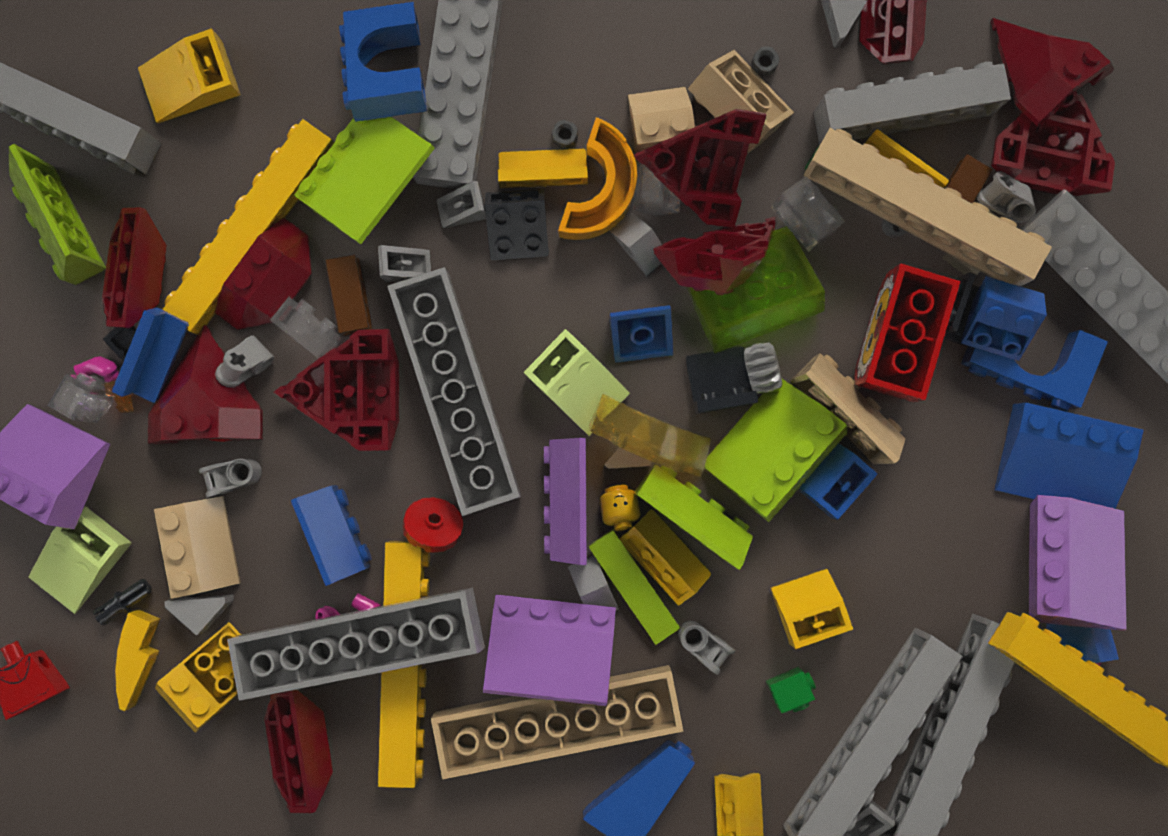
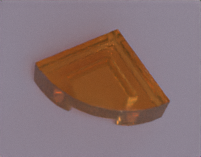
M116 381L104 383L107 396L114 398L117 403L115 408L119 412L127 413L134 411L131 394L121 397L112 392Z

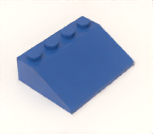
M1026 402L1013 404L994 490L1030 499H1035L1037 495L1069 497L1116 509L1138 459L1143 429Z

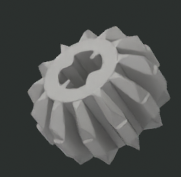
M768 342L763 344L757 343L745 348L744 359L753 391L768 393L781 388L783 382L774 346Z

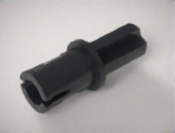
M140 579L124 591L115 592L113 598L93 610V615H97L95 619L101 625H107L123 612H130L133 605L151 593L152 587L147 580Z

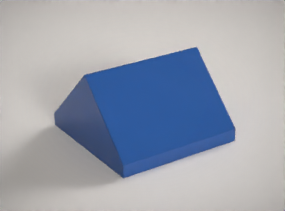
M670 305L610 313L609 321L615 363L673 355Z
M1046 623L1048 630L1062 638L1060 644L1064 647L1067 644L1083 653L1081 659L1085 662L1090 660L1094 663L1119 660L1110 629Z

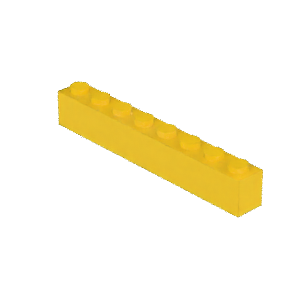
M304 119L299 124H294L287 134L288 139L281 148L278 147L272 153L269 160L270 164L264 172L261 171L255 176L252 182L253 187L248 194L238 199L234 207V213L229 219H225L217 229L218 234L212 243H207L202 248L199 254L201 258L194 267L188 268L183 274V282L176 291H172L164 301L165 307L162 310L188 322L187 330L198 335L203 325L209 323L215 315L214 311L223 283L257 237L282 218H286L299 200L294 194L299 189L300 183L310 175L317 166L320 157L326 154L334 144L331 138Z
M388 541L385 543L383 606L428 597L429 579H424L425 567H429L430 552L424 551V548L418 545L416 548L409 541ZM422 664L381 672L378 787L415 788L419 778H423L424 760H419V748H424L425 729H420V717H425L426 700L421 699V687H426L427 670L422 669Z
M1010 612L1006 613L988 644L1154 762L1168 768V721L1165 720L1167 714L1152 705L1148 707L1144 705L1146 699L1131 690L1126 692L1124 690L1126 685L1110 675L1104 676V669L1090 660L1086 662L1082 660L1083 653L1067 644L1064 647L1060 644L1062 638L1048 629L1042 631L1038 628L1040 622L1026 613H1022L1021 616Z

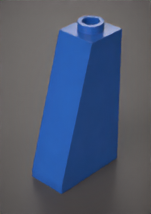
M669 739L666 740L589 803L583 810V820L606 836H646L694 766V758L690 755L692 750L680 741H677L675 744Z

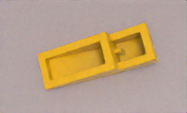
M142 610L128 613L117 650L115 670L116 693L119 709L123 711L136 706L159 653V650L149 645L160 622V618Z

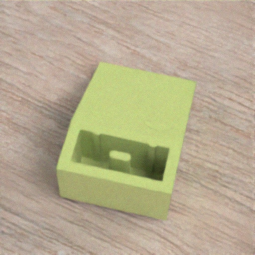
M566 329L524 371V374L588 436L630 394Z
M84 506L75 529L55 527L28 577L76 614L132 542L88 507Z

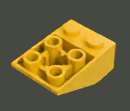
M212 28L181 39L138 67L156 123H161L241 95L224 44Z
M230 622L156 683L155 689L195 733L238 695L227 639L241 634Z

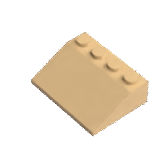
M821 353L814 356L790 381L800 391L826 407L846 423L848 433L845 436L873 464H895L900 459L906 439L900 433L902 428L893 419H886L879 412L881 410L880 406L872 398H865L858 391L860 387L854 384L855 381L849 376L844 377L837 370L839 366L830 356H823Z

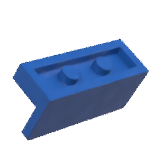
M158 307L144 310L112 392L121 397L134 393L152 403L157 402L188 329V322Z

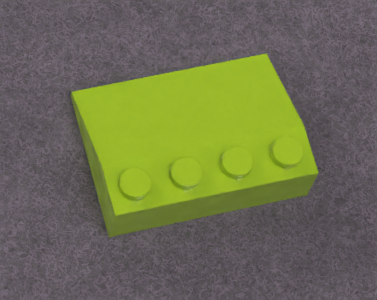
M393 117L357 122L353 118L348 126L337 135L334 144L327 153L320 157L317 166L310 175L300 183L299 189L294 196L320 217L359 244H362L435 147Z
M16 144L9 146V176L14 184L12 191L21 203H24L28 211L25 213L30 225L38 230L41 236L39 243L42 249L48 255H51L55 263L52 265V268L57 277L62 281L77 285L106 270V266L55 167Z
M783 379L781 388L763 393L758 398V403L751 406L701 463L703 468L768 523L848 433L846 423L826 407Z
M663 463L661 467L654 464L636 488L634 494L727 563L740 570L753 538L747 532L750 526L736 516L733 520L729 519L723 514L726 510L723 506L713 499L706 502L699 496L702 492L689 481L683 485L675 479L678 473Z

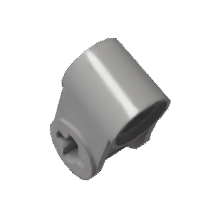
M998 171L993 176L994 180L985 189L981 188L976 196L979 203L986 206L990 211H994L1015 223L1027 222L1036 213L1030 187L1011 178L1002 171Z
M254 335L250 336L225 353L224 362L216 369V379L223 386L236 387L250 377L264 371L273 362L275 357Z
M235 459L200 468L199 473L203 474L208 491L205 493L206 498L223 495L258 482L262 474L260 464L253 459ZM243 464L249 469V475L245 480L241 478L239 473L240 467Z
M686 621L678 630L679 641L685 649L696 656L702 664L717 675L720 673L719 668L726 658L736 652L717 635H713L696 621ZM692 629L699 630L700 637L696 642H686L685 636L688 631Z

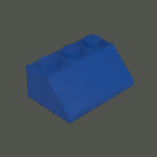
M331 485L291 500L325 586L370 567L368 562L372 560L370 551L366 544L361 545L357 535L360 533V527L354 516L350 517L346 506L349 505V501L343 489H339L337 485Z

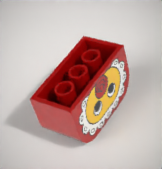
M902 263L891 269L886 274L874 303L856 364L854 384L913 403L926 400L960 281Z

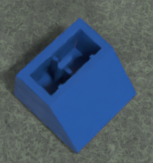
M985 276L972 301L961 344L1020 361L1047 315L1044 293Z
M838 443L798 490L826 515L838 520L878 474L856 454Z

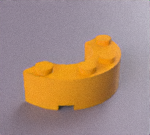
M597 117L587 143V155L596 159L602 166L606 176V183L601 192L590 201L582 203L567 202L558 229L560 238L585 240L608 232L624 218L634 198L637 183V164L633 156L634 154L623 134L610 123Z

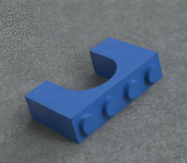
M414 2L343 12L344 25H339L342 43H345V46L340 47L342 62L346 65V68L342 69L343 83L347 87V91H343V100L346 110L352 111L355 122L426 112L425 87L420 67L390 72H377L366 68L367 63L380 52L421 45L419 23Z
M1082 330L1068 333L1055 366L1043 376L1033 375L1024 371L1014 359L971 346L967 347L961 364L969 367L968 372L976 376H991L996 378L995 383L1009 389H1013L1015 386L1024 390L1023 395L1035 400L1044 398L1051 401L1050 406L1068 412L1069 409L1082 407L1108 341Z

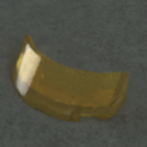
M602 394L589 423V429L592 433L613 442L612 444L637 456L682 473L685 471L699 477L703 473L711 438L658 420L605 394Z

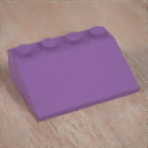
M27 404L0 432V500L45 525L75 529L110 443L33 405Z
M586 438L549 440V446H544V464H550V476H544V494H550V506H544V524H550V536H544V553L550 554V561L587 565Z
M1037 495L1030 504L1029 615L1040 623L1126 630L1124 511L1069 497Z
M496 595L483 693L607 706L616 608Z

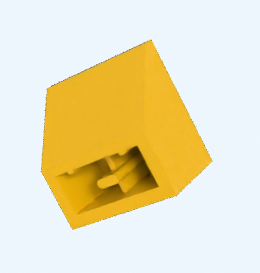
M828 569L770 587L789 644L795 649L853 630L844 601Z

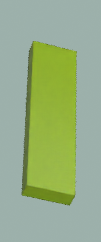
M613 529L588 546L655 645L680 629Z

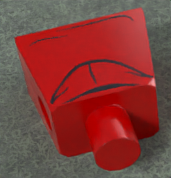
M19 641L10 643L0 649L8 664L0 668V704L6 720L70 688L43 650L25 655Z

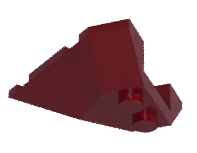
M992 18L990 21L993 31H997L999 37L997 46L1002 62L1005 65L1008 82H1012L1015 89V94L1013 95L1015 105L1037 126L1055 114L1069 95L1088 82L1094 86L1114 70L1111 61L1089 42L1061 38L996 18Z
M1075 91L1066 98L1055 114L1038 126L1022 112L1015 121L996 137L991 166L997 172H1005L1011 178L1028 185L1030 189L1056 195L1065 189L1072 196L1110 192L1113 183L1115 161L1111 152H1106L1100 140L1102 134L1083 95H1078L1077 91Z
M734 109L640 151L633 156L642 165L644 164L661 183L686 206H689L706 224L735 228L742 203L737 193V187L750 143L759 144L767 115L761 112Z
M776 217L767 218L764 222L735 225V228L726 227L703 232V236L697 239L676 238L653 248L654 255L680 286L691 287L694 291H715L717 295L729 294L733 292V288L746 282L765 257L776 225Z
M205 324L148 414V444H172L182 440L228 439L233 441L263 440V410L258 402L252 398L245 382L236 387H226L216 379L215 372L217 367L224 362L225 352L218 346L212 337V332Z
M370 329L356 331L349 336L350 339L339 347L331 349L298 373L297 377L288 384L280 386L273 392L296 406L298 410L333 434H337L349 442L358 451H390L399 424V361L390 330Z

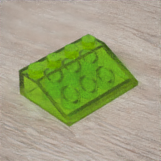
M789 225L773 231L765 257L746 282L733 288V292L717 295L715 291H694L693 288L687 287L704 333L714 353L825 311V290Z

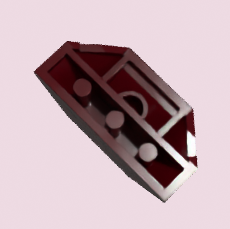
M865 0L867 2L861 10L859 41L883 65L913 61L924 42L927 0Z
M141 207L121 208L120 219L115 224L109 241L102 294L107 327L131 328L141 319L144 310L153 309L159 304L167 245L147 210Z
M282 218L260 234L223 283L214 313L238 330L278 322L312 275L309 236L285 218Z
M297 689L270 694L271 700L267 706L264 721L273 779L281 796L287 802V808L290 813H314L333 773L324 712Z

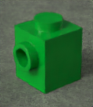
M799 667L766 680L775 704L782 714L790 710L793 712L804 710L810 706L809 702L815 700L812 690L816 689L815 683L810 673L804 674L803 670Z

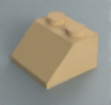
M686 87L628 95L636 153L695 127L693 108Z

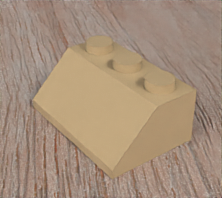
M735 50L709 63L688 88L694 95L697 103L704 106L714 118L734 109L761 112L767 115L759 144L750 143L748 153L761 145L794 114L787 104Z
M224 496L154 509L171 599L241 583Z

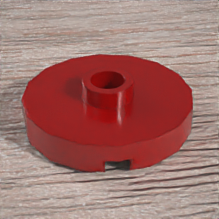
M435 497L422 498L413 502L406 510L402 524L404 535L410 544L416 548L418 545L424 548V551L430 553L444 552L454 547L461 536L464 525L461 513L453 504Z

